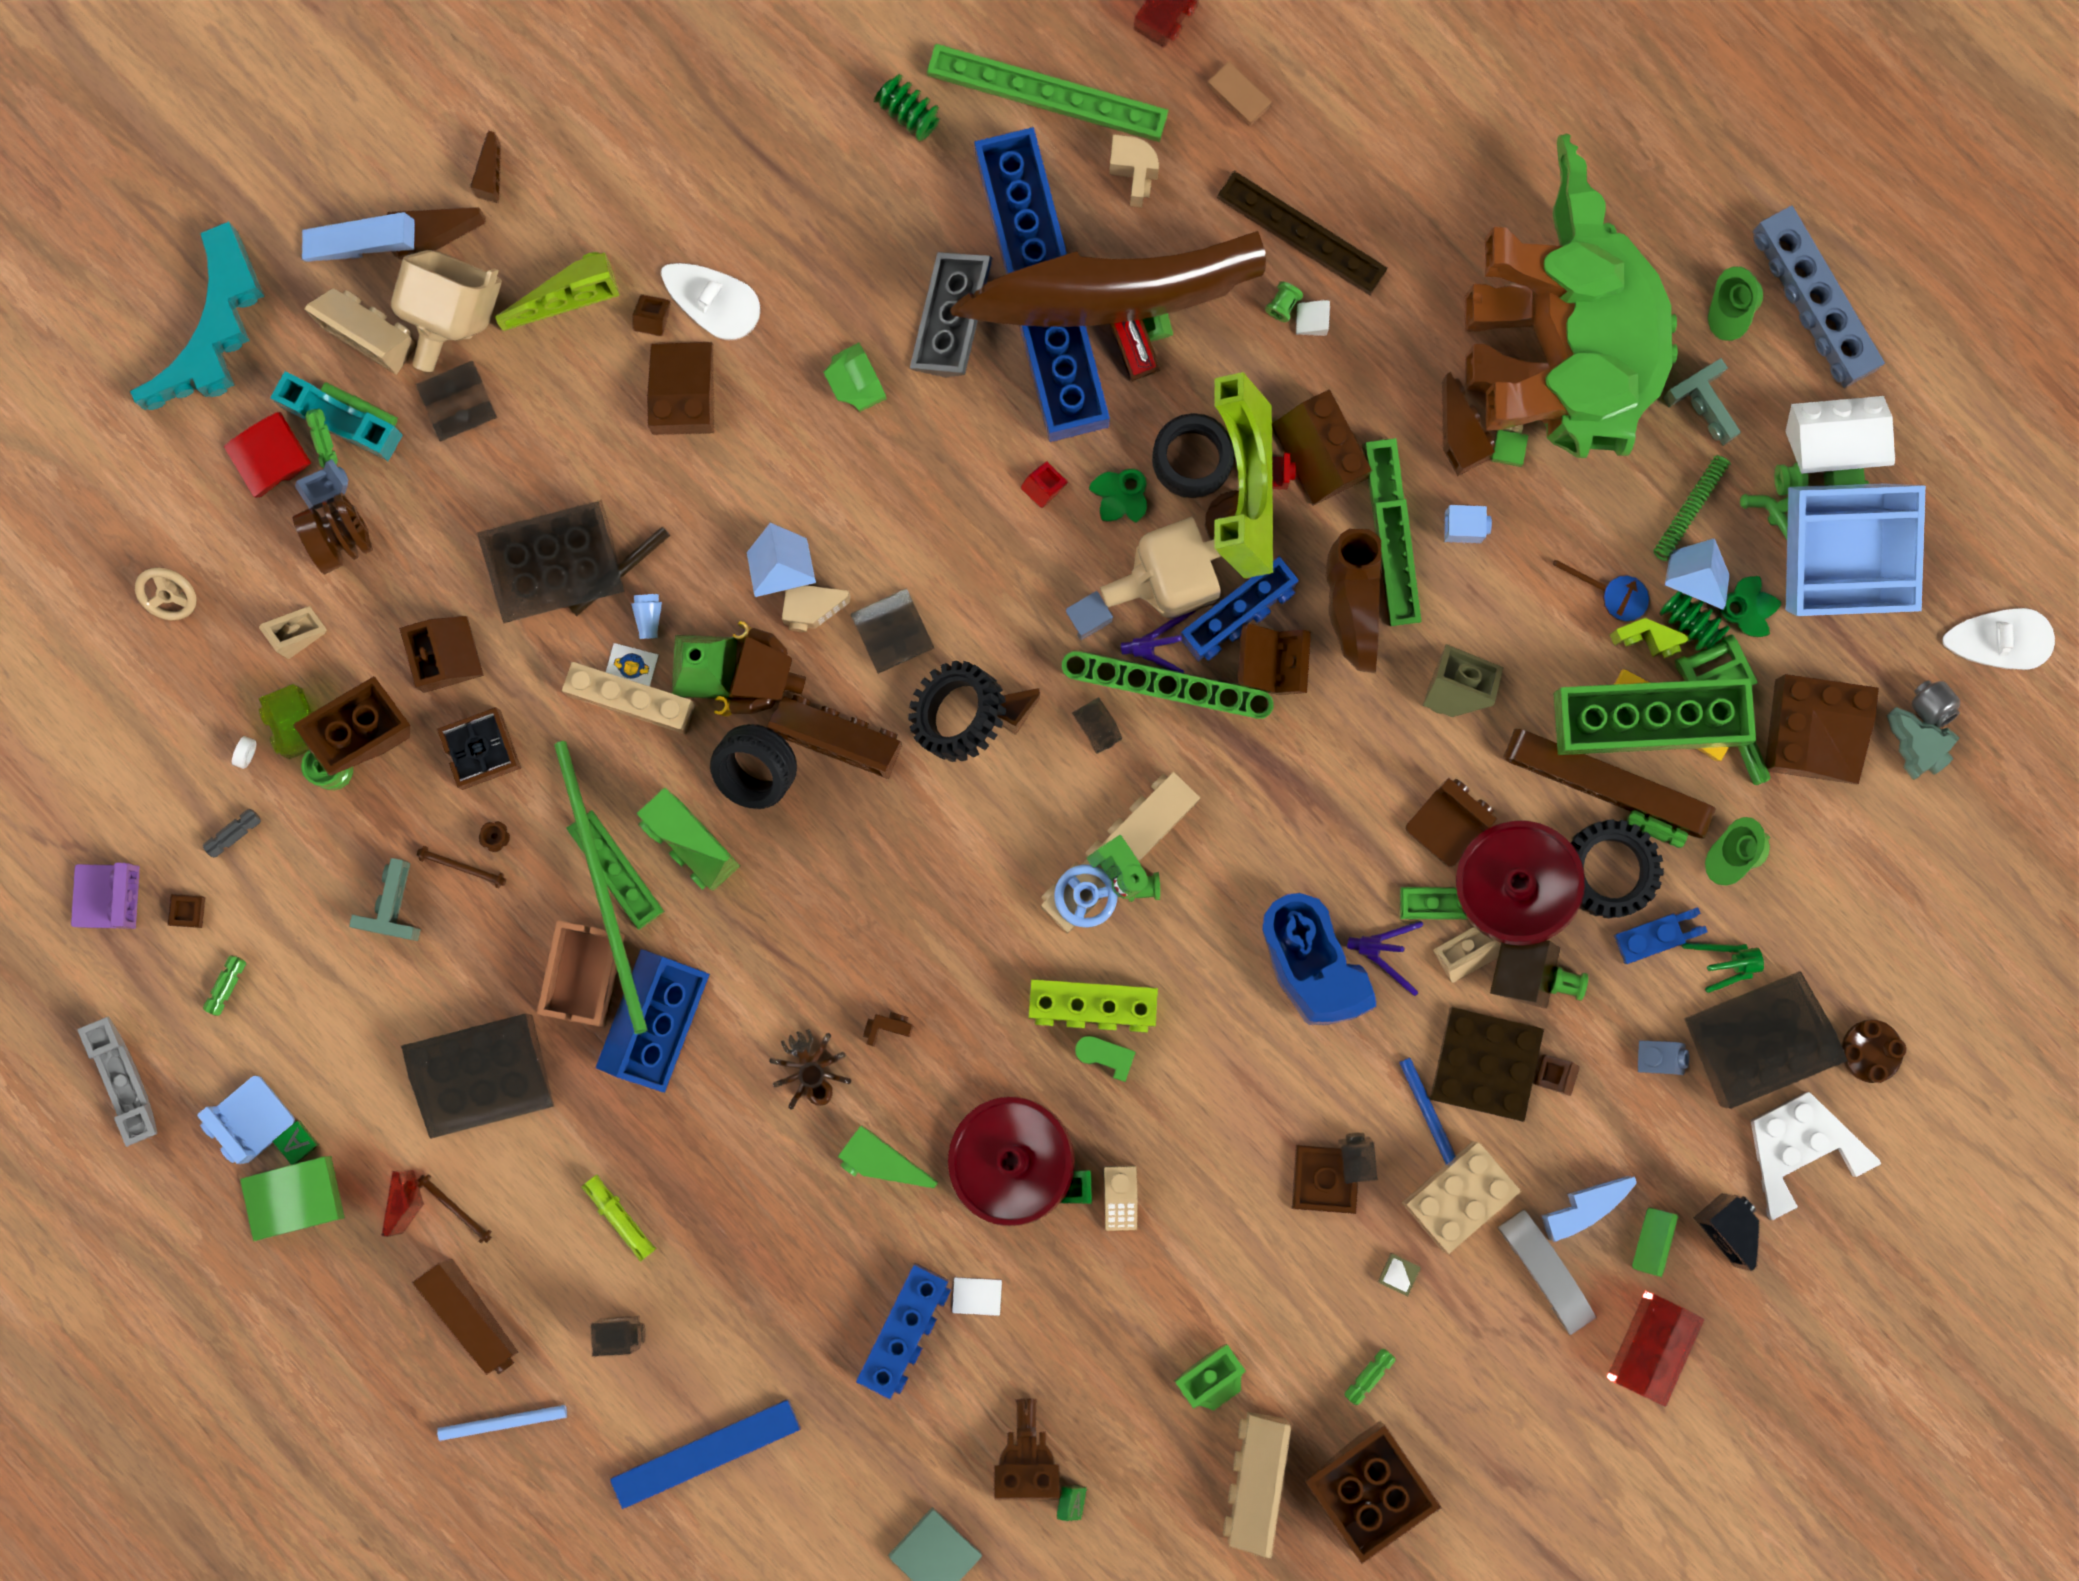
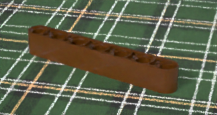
M1514 729L1503 757L1505 761L1630 812L1636 810L1643 813L1646 818L1653 817L1673 826V829H1681L1686 831L1688 835L1696 838L1705 839L1716 808L1710 804L1588 755H1558L1556 742L1525 730Z

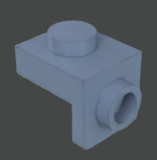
M331 459L326 461L324 469L297 480L295 487L309 508L313 507L316 510L323 507V501L328 499L332 503L334 502L335 495L341 492L345 495L348 477L341 467H337Z
M1639 1040L1638 1072L1685 1074V1069L1688 1068L1690 1060L1689 1051L1686 1050L1685 1043Z

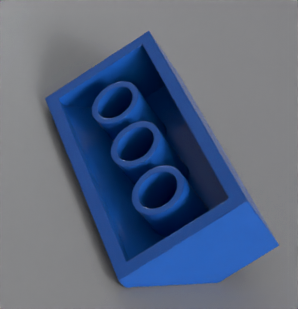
M641 949L632 971V977L647 1031L635 1034L623 994L595 1068L617 1078L665 1093L710 974Z

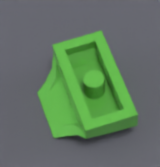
M860 343L832 356L830 365L823 371L837 401L852 404L859 412L887 399L881 383Z
M1226 1343L1191 1366L1174 1381L1193 1409L1202 1406L1214 1411L1241 1391V1376L1246 1371Z

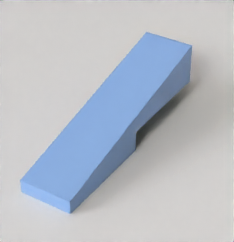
M405 212L304 229L302 235V260L308 262L362 258L363 253L414 250L415 220Z

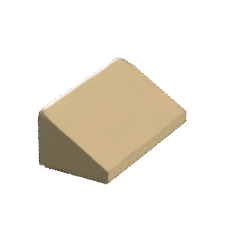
M1473 927L1433 949V952L1450 981L1454 983L1497 959L1501 942L1487 937Z

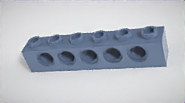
M1793 205L1761 221L1753 230L1754 242L1760 251H1764L1767 256L1769 268L1773 275L1780 278L1785 287L1784 293L1789 302L1794 303L1798 309L1802 325L1811 331L1815 338L1816 349L1828 360L1833 378L1840 382L1843 388H1846L1876 372L1885 362ZM1779 241L1786 242L1790 246L1791 251L1783 250L1779 245ZM1799 267L1803 269L1806 277L1798 276L1794 268ZM1810 293L1817 294L1821 299V304L1813 302L1810 298ZM1825 319L1832 320L1836 325V330L1828 328ZM1842 345L1847 346L1851 350L1852 357L1843 354L1841 350Z

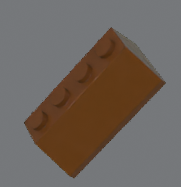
M793 695L792 699L783 697L769 720L767 728L777 732L789 742L883 778H890L902 747L901 741L897 740L898 734L880 728L879 732L868 729L869 723L855 717H851V720L847 721L839 717L840 712L826 706H822L821 710L809 706L811 701L797 695Z

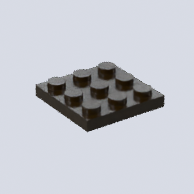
M1450 1007L1430 1100L1525 1122L1544 1029Z

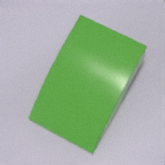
M331 1156L289 1165L240 1179L253 1241L345 1218Z

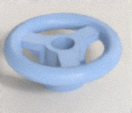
M1089 864L1074 866L1067 870L1059 878L1054 892L1055 905L1060 915L1070 924L1084 928L1094 927L1105 922L1115 910L1118 898L1113 891L1112 881L1105 871L1097 866L1093 868ZM1081 874L1094 875L1101 879L1106 887L1097 888L1091 882L1081 883L1076 876ZM1067 884L1074 889L1073 897L1078 904L1075 914L1068 910L1064 902V890ZM1083 890H1089L1092 893L1091 900L1083 901L1080 898V893ZM1108 897L1107 904L1101 913L1091 918H1084L1086 909L1095 905L1098 898Z

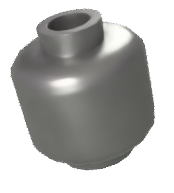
M1928 680L1915 689L1916 696L1912 701V707L1925 723L1930 725L1936 724L1941 728L1949 724L1960 714L1958 710L1960 699L1946 682L1937 681L1931 683Z

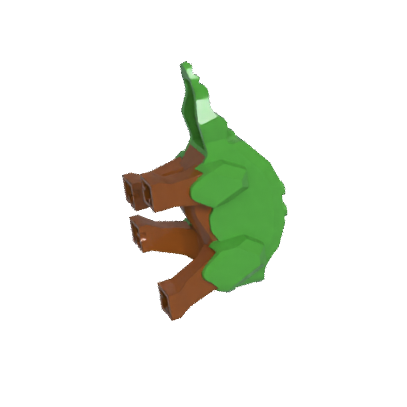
M1563 134L1557 138L1560 187L1553 208V221L1559 239V246L1522 243L1507 227H1493L1485 238V277H1498L1517 284L1500 288L1487 284H1473L1465 295V331L1479 332L1497 328L1533 327L1548 363L1518 360L1501 354L1487 344H1474L1465 355L1466 391H1478L1486 394V430H1502L1540 420L1546 426L1547 439L1553 445L1564 449L1576 458H1587L1590 449L1615 451L1617 456H1629L1634 446L1638 420L1644 411L1661 396L1672 368V363H1675L1677 360V345L1672 344V333L1676 331L1677 316L1676 314H1671V303L1659 274L1626 235L1617 233L1613 224L1604 223L1605 200L1600 193L1588 184L1586 161L1577 155L1576 150L1578 146L1570 142V134Z

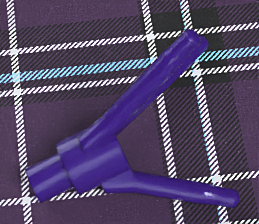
M1196 610L1173 618L1153 632L1142 636V638H1133L1132 642H1122V655L1134 654V657L1143 656V659L1152 661L1168 670L1184 673V670L1154 654V647L1180 642L1182 637L1178 635L1154 639L1188 618Z
M1422 921L1382 934L1372 935L1371 937H1349L1347 949L1357 950L1359 954L1367 955L1368 959L1379 965L1412 995L1416 996L1418 994V991L1382 960L1379 954L1380 950L1404 952L1405 948L1403 946L1382 944V941L1423 927Z

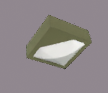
M1390 1253L1377 1282L1408 1297L1421 1267Z

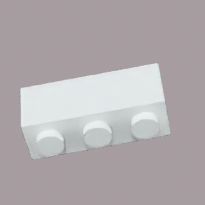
M1884 396L1791 404L1785 432L1801 474L1894 465L1893 418Z

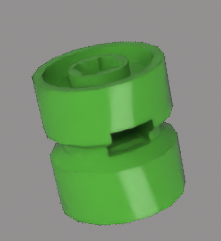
M310 750L306 752L302 759L301 769L304 777L310 783L325 790L335 791L342 789L352 778L353 767L328 776Z

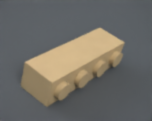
M575 662L571 663L562 692L568 697L685 735L696 706L690 699Z

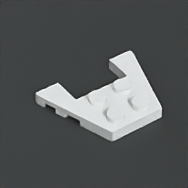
M1805 1092L1751 1120L1757 1161L1760 1163L1762 1174V1190L1765 1192L1766 1212L1769 1220H1774L1798 1207L1783 1180V1176L1838 1148L1853 1177H1857L1881 1164L1880 1160L1810 1092Z

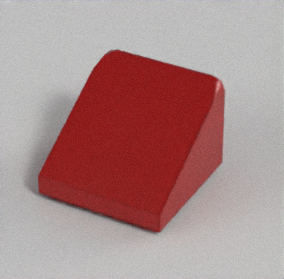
M1046 461L1028 475L1021 489L1039 507L1043 508L1068 484V481Z

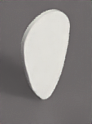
M668 264L662 268L661 275L672 298L698 325L713 336L724 340L739 339L749 334L758 323L760 303L755 292L747 284L729 275L694 264Z
M2020 608L2002 610L1968 619L1944 634L1942 643L1952 653L1968 661L2004 669L2029 670L2042 665L2051 656L2055 645V635L2051 624L2042 614L2031 609Z

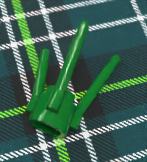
M1703 943L1682 944L1683 949L1736 953L1732 955L1731 961L1707 966L1708 971L1733 968L1736 973H1739L1706 987L1705 991L1707 993L1741 980L1752 979L1753 973H1759L1764 970L1763 955L1758 947L1748 949L1747 944L1736 946Z

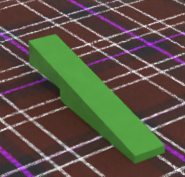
M1397 439L1365 442L1362 446L1364 456L1372 469L1368 477L1375 532L1381 539V571L1390 626L1419 623L1422 621L1407 501L1404 499Z

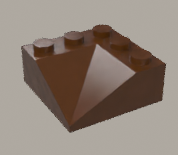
M1789 674L1777 678L1774 684L1765 761L1768 772L1859 784L1876 719L1879 688Z
M1381 1421L1353 1439L1305 1480L1361 1564L1442 1508L1392 1434Z

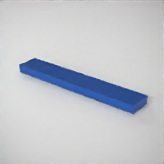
M787 1399L614 1476L610 1481L621 1508L625 1509L795 1433L801 1427L790 1401Z

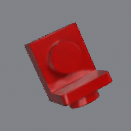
M1284 453L1283 456H1272V489L1287 490L1290 480L1295 481L1296 462H1290V453Z

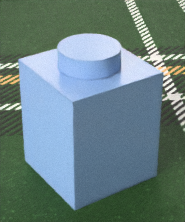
M1449 505L1445 511L1444 542L1482 543L1486 538V534L1491 533L1492 518L1487 516V506Z

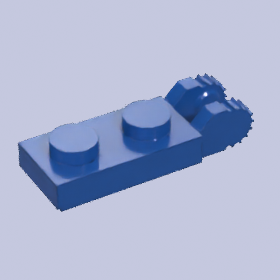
M1697 907L1677 915L1675 913L1614 935L1625 965L1686 943L1685 940L1707 933L1706 926H1698L1682 934L1678 924L1680 921L1690 920L1701 914L1699 908Z

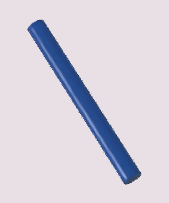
M1409 1057L1400 1061L1399 1064L1447 1165L1456 1155L1415 1066Z

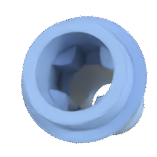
M659 594L634 595V603H631L639 631V639L658 638V626L662 602H659Z

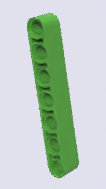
M1079 650L1069 652L1062 661L1063 673L1071 679L1256 719L1267 717L1274 708L1273 699L1267 692L1243 687L1239 684ZM1079 656L1084 660L1085 668L1082 672L1072 673L1068 669L1067 662L1070 657ZM1102 663H1110L1114 666L1115 676L1112 679L1104 680L1098 675V667ZM1134 669H1140L1146 675V681L1141 686H1133L1128 681V675ZM1164 676L1173 677L1177 682L1175 690L1170 693L1162 692L1158 686L1159 680ZM1201 682L1207 687V693L1202 699H1194L1190 696L1189 688L1193 683ZM1225 689H1232L1237 693V700L1231 706H1225L1220 702V694ZM1262 695L1267 698L1268 706L1264 711L1255 712L1251 709L1250 702L1255 696Z

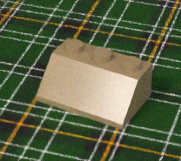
M333 288L307 304L304 310L321 328L395 375L399 373L417 346L410 337L412 332L398 322L394 326L386 322V315L372 306L367 310L360 305L361 300L347 290L342 294Z

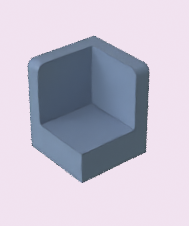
M1098 591L1066 609L1068 617L1078 631L1077 636L1080 641L1113 621V616Z

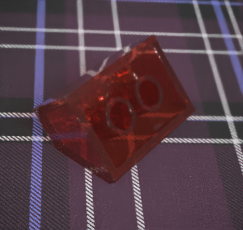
M1645 1291L1606 1379L1666 1407L1705 1319L1660 1296Z

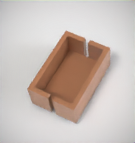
M556 921L537 1015L599 1027L606 1026L617 974L606 930ZM620 933L622 941H624L625 935Z

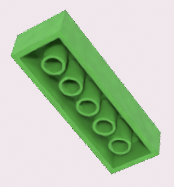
M1751 678L1560 687L1553 693L1558 755L1747 746L1756 741Z

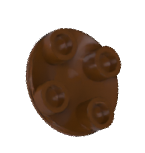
M1864 1020L1856 1023L1847 1031L1842 1042V1059L1848 1071L1857 1079L1868 1083H1881L1891 1078L1900 1068L1903 1056L1906 1053V1045L1900 1039L1898 1033L1887 1023L1879 1020Z

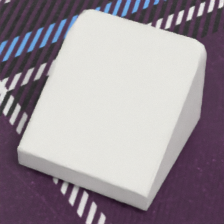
M1330 300L1297 303L1296 334L1327 336Z

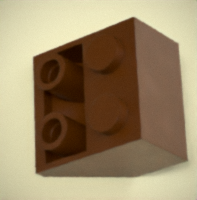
M467 616L428 619L399 628L415 688L421 692L427 693L484 676Z

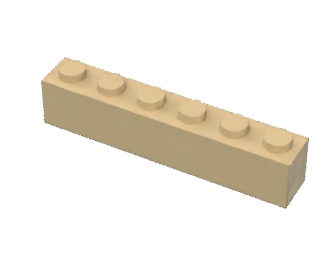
M1175 772L1169 777L1162 774L1151 786L1155 791L1147 799L1143 796L1137 799L1129 808L1133 813L1125 821L1119 818L1107 830L1110 836L1103 843L1097 840L1085 854L1089 856L1121 834L1138 861H1140L1199 802L1200 797ZM1087 859L1083 863L1091 865ZM1075 862L1070 868L1078 866L1079 864ZM1081 874L1076 876L1081 883L1091 882L1097 888L1106 887L1103 881L1094 875ZM1067 884L1064 890V902L1068 910L1075 914L1078 904L1073 897L1074 889ZM1053 885L1041 897L1045 901L1041 908L1068 934L1075 925L1067 922L1058 912L1054 900L1056 886ZM1083 890L1080 893V898L1083 901H1089L1092 898V893L1089 890ZM1098 898V901L1096 902L1095 905H1093L1092 907L1087 908L1084 917H1085L1103 898Z

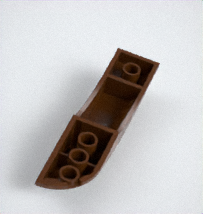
M1256 231L1204 249L1152 258L1107 259L1080 257L1078 251L994 279L984 284V287L975 291L974 294L969 293L953 305L950 311L952 316L968 319L1044 327L1093 326L1140 320L1176 312L1226 296L1236 284L1263 276L1266 268L1265 250L1260 234Z

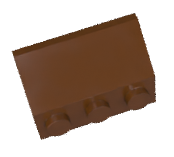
M1330 389L1302 402L1272 423V428L1285 453H1290V462H1296V474L1313 506L1367 480L1370 476L1372 469Z

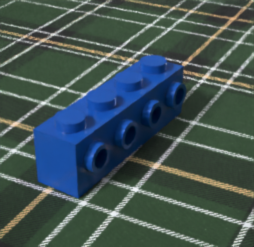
M1279 556L1273 561V573L1250 578L1181 631L1182 643L1198 662L1204 657L1207 661L1211 660L1223 650L1220 645L1226 640L1230 639L1234 642L1241 637L1244 624H1249L1252 620L1259 623L1271 613L1269 607L1277 601L1282 605L1296 594L1293 589L1299 581L1298 578Z
M917 1263L913 1265L856 1380L857 1383L888 1399H891L894 1392L900 1395L908 1379L903 1373L908 1363L915 1365L923 1349L917 1344L922 1334L930 1335L937 1320L932 1314L937 1304L942 1307L944 1306L951 1292V1289L946 1287L949 1279Z

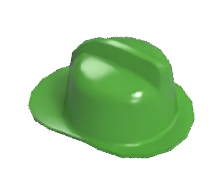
M1733 266L1724 270L1716 283L1709 309L1708 322L1713 334L1723 341H1733L1743 336L1752 322L1754 313L1761 306L1763 289L1749 270Z
M1742 817L1735 820L1712 845L1705 860V869L1710 880L1718 885L1728 886L1742 879L1750 869L1759 867L1766 861L1770 851V836L1764 832L1763 827L1758 821L1750 817Z

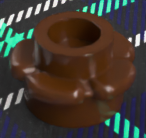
M499 821L495 823L487 822L482 826L479 842L483 847H487L491 852H498L503 846H507L510 841V834L507 833V826ZM496 833L497 838L492 839V834Z

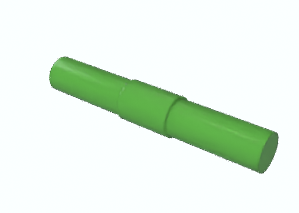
M327 382L321 388L322 392L356 410L368 412L394 426L398 421L397 417Z

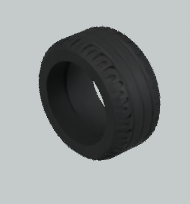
M1190 413L1175 417L1163 426L1154 443L1152 463L1158 480L1170 492L1185 498H1200L1214 493L1226 482L1233 466L1235 453L1229 432L1220 422L1204 414ZM1187 433H1196L1210 439L1219 452V464L1215 471L1199 479L1186 478L1176 473L1167 460V449L1175 438Z
M744 724L730 730L717 745L711 756L710 772L719 791L730 801L749 809H765L778 803L793 784L797 773V760L793 750H791V746L777 732L762 725ZM735 753H748L760 759L770 770L773 780L763 781L747 774L738 764Z

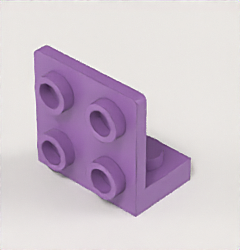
M114 863V865L77 864L74 872L72 927L136 929L140 866L129 863Z

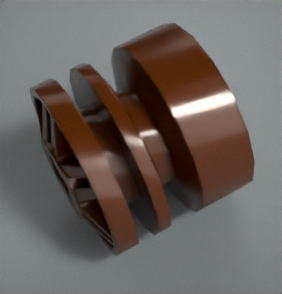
M342 492L334 496L338 510L327 499L322 502L325 513L324 517H321L313 507L292 517L296 531L306 551L324 575L343 566L341 550L344 549L353 560L359 557L355 543L364 554L373 551L369 531L361 514Z

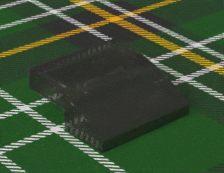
M473 360L415 384L440 442L498 418Z
M907 588L851 613V617L878 674L934 649L933 643Z

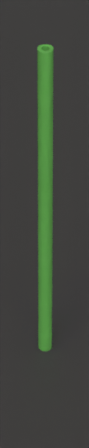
M560 741L555 743L554 747L635 1034H641L647 1031V1026L566 741Z

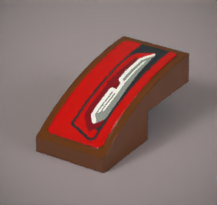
M1142 319L1109 324L1131 382L1160 371Z

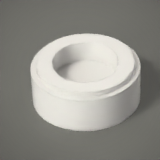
M246 736L240 739L232 757V765L242 769L249 765L257 745L254 739Z

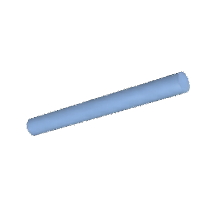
M565 1405L451 1425L438 1428L437 1435L439 1441L562 1419L567 1418V1409Z

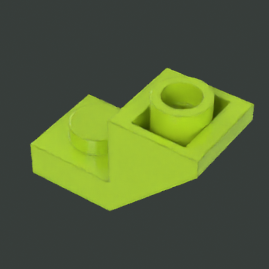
M1647 618L1618 628L1610 634L1614 646L1624 642L1626 647L1642 641L1643 635L1652 657L1662 654L1664 658L1675 655L1682 651L1680 646L1689 641L1685 634Z

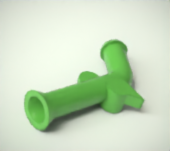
M1743 494L1741 496L1740 506L1744 509L1766 508L1770 513L1768 523L1773 526L1777 525L1787 539L1788 517L1785 512L1788 510V497L1777 502L1774 498L1766 495Z

